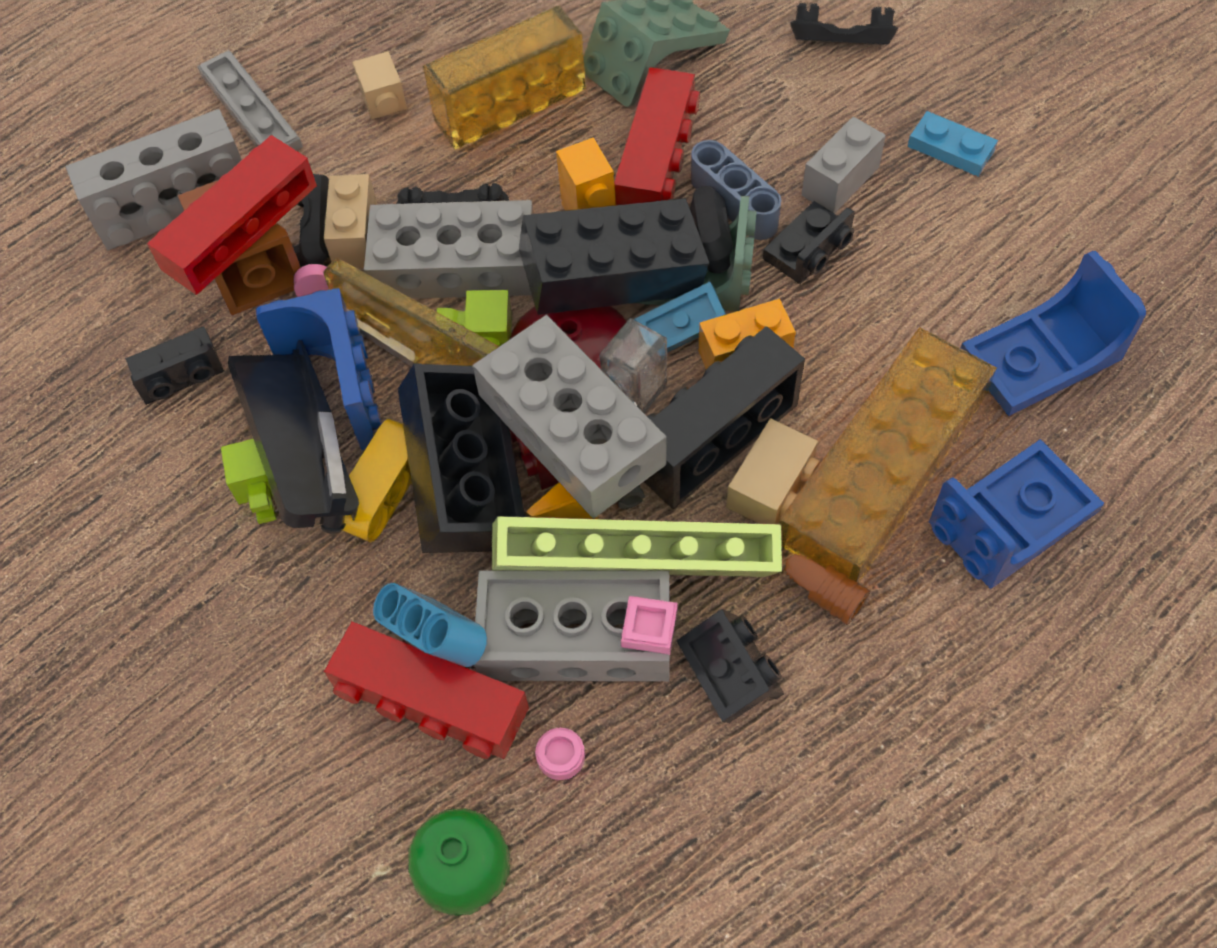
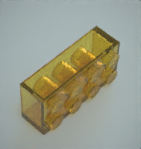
M560 5L423 65L434 121L454 150L468 143L475 142L483 136L507 127L522 118L539 112L586 89L582 32Z

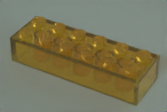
M919 327L780 518L781 547L793 554L799 555L801 553L802 556L806 555L807 559H812L824 568L832 565L839 572L845 573L850 579H854L859 583L987 396L997 367Z

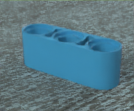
M396 583L386 584L376 596L373 607L374 619L425 653L465 667L473 666L483 655L487 643L485 629L434 598Z

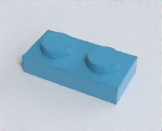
M926 111L911 133L907 147L979 176L993 155L998 140Z
M708 282L635 318V322L651 357L655 359L699 338V322L726 315L714 286L711 282Z

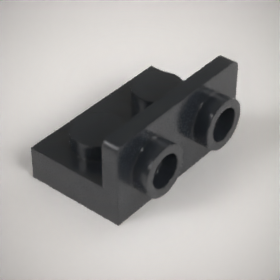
M813 201L763 249L762 259L801 284L812 273L814 275L818 274L826 265L829 256L837 248L842 250L848 245L854 235L852 225L855 211L847 207L837 216L816 201Z
M204 326L125 358L132 374L130 377L131 381L146 405L156 400L165 399L173 393L196 383L206 382L213 376L225 372Z
M723 609L676 641L722 722L730 723L766 698L778 699L784 695V692L778 683L782 679L779 669L768 655H761L753 642L758 639V636L751 623L743 615L738 617Z

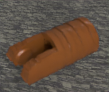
M795 553L786 559L784 569L787 571L786 575L790 576V579L794 580L793 582L809 592V601L816 603L821 609L828 611L830 615L840 619L845 625H849L868 599L871 590L862 587L845 573L839 572L836 567L829 565L824 568L812 559H807L806 555L802 556L801 553L799 555Z

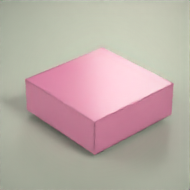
M629 596L621 647L670 655L678 603Z

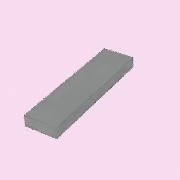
M230 50L197 66L201 77L256 147L270 135H273L296 151L303 148L299 136Z

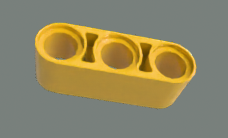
M387 419L381 424L349 475L359 499V507L354 521L351 515L345 516L344 523L346 525L342 531L367 542H374L380 536L412 483L403 424L392 419Z

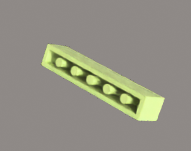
M497 517L492 525V571H669V575L767 577L782 572L781 524Z

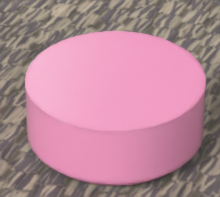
M306 265L298 269L294 275V290L298 297L309 295L316 291L336 289L335 275L330 268L324 265Z
M554 728L544 733L537 742L535 750L537 763L540 770L547 777L554 780H567L575 776L582 769L585 761L584 745L581 738L574 731L567 728Z

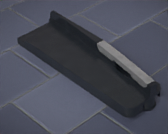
M299 340L297 342L296 349H293L292 354L229 356L228 367L281 520L292 528L314 527L315 519L321 517L320 524L322 525L320 526L324 532L329 534L339 533L346 525L344 523L346 515H351L352 520H355L359 499L340 455L331 409L303 341ZM322 458H325V462H326V467H327L326 475H325V473H324V467H323Z

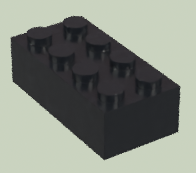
M686 198L523 215L519 252L537 315L673 299L702 286L704 283L709 260Z
M767 326L755 336L749 335L737 345L734 353L722 362L716 361L711 364L698 382L690 388L684 387L673 396L670 404L657 415L653 413L647 416L667 437L666 465L646 479L644 483L674 510L754 443L770 418L779 422L798 406L805 358Z
M414 363L398 387V395L422 553L492 552V525L497 517H525L509 427L480 397L473 366Z

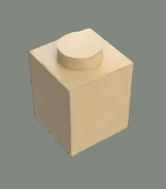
M389 51L353 61L359 88L371 119L407 109L402 84Z

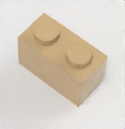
M369 174L329 176L324 241L334 269L364 268L370 205H378Z
M770 418L728 486L726 508L758 524H778L782 517L789 519L800 499V495L796 494L802 483L809 485L812 482L821 461L815 458L818 441Z

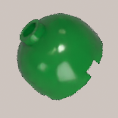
M467 808L446 809L429 817L416 831L408 849V873L415 891L432 909L450 916L471 915L481 910L480 907L488 904L493 897L496 899L503 891L510 873V851L501 830L484 814Z

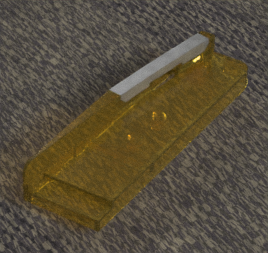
M335 258L323 271L328 290L339 288L347 311H355L360 334L411 367L414 363L473 366V364L499 347L338 258Z

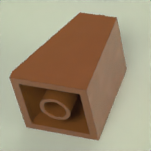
M218 181L178 195L183 209L186 210L193 201L197 200ZM276 223L214 279L231 315L295 291L294 275L301 267L286 229Z

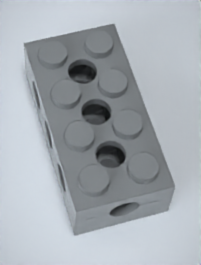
M220 109L66 165L65 167L78 201L108 251L165 228L184 211L178 195L214 181H219L224 174L228 173L242 159Z
M532 200L370 205L364 273L373 300L466 297V291L508 290L509 296L532 295L519 252L523 215L533 214Z
M547 315L473 364L480 397L593 519L666 465L667 437Z
M479 571L475 622L485 629L487 643L480 660L474 664L476 672L497 681H669L670 655L622 648L621 638L623 629L614 627L618 624H624L629 596L669 602V571ZM524 624H534L528 628H519ZM571 624H581L577 628H566Z

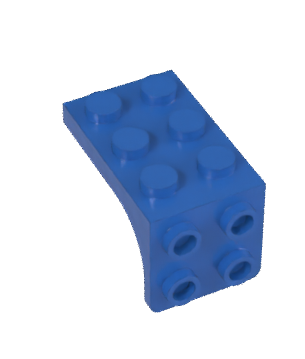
M1091 251L1083 256L1071 280L1053 297L1038 307L963 342L959 353L1006 414L1010 416L1123 360L1146 316V309L1141 298L1135 292H1132L1120 279L1113 266L1108 261H1105L1098 252Z
M340 289L316 291L309 295L287 300H276L257 307L256 317L273 355L292 354L293 349H296L297 342L302 340L308 355L324 356L336 362L343 404L360 448L365 450L375 435V430L381 426L382 422L377 403H374L372 395L375 393V387L370 369L366 365L365 359H368L365 341L363 335L360 334L355 311H347Z
M1040 439L967 490L955 478H950L944 482L929 523L938 540L945 545H950L962 558L966 570L974 578L981 579L992 589L1100 512L1104 502Z

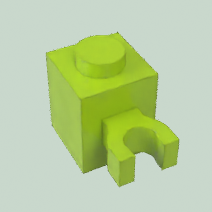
M508 290L466 291L465 311L452 308H437L436 324L437 327H440V339L452 340L465 336L469 356L481 357L487 356L509 341L512 333V310Z
M254 439L222 446L221 454L226 484L237 503L240 505L249 502L252 513L256 512L259 524L277 520L271 497L273 494Z

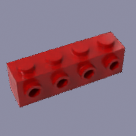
M649 67L614 181L615 206L673 200L676 180L672 179L674 172H681L684 159V149H681L682 143H689L692 131V120L689 119L690 114H697L700 103V91L694 90L695 74Z
M270 135L147 243L160 270L195 295H198L317 186L308 158L273 135Z
M351 621L324 670V673L334 687L333 693L341 699L353 704H358L362 699L376 705L375 710L392 721L401 722L404 717L419 723L418 728L435 739L443 741L446 736L463 742L462 747L466 751L483 759H489L492 754L505 760L529 709L524 691L456 663L425 653L417 647Z

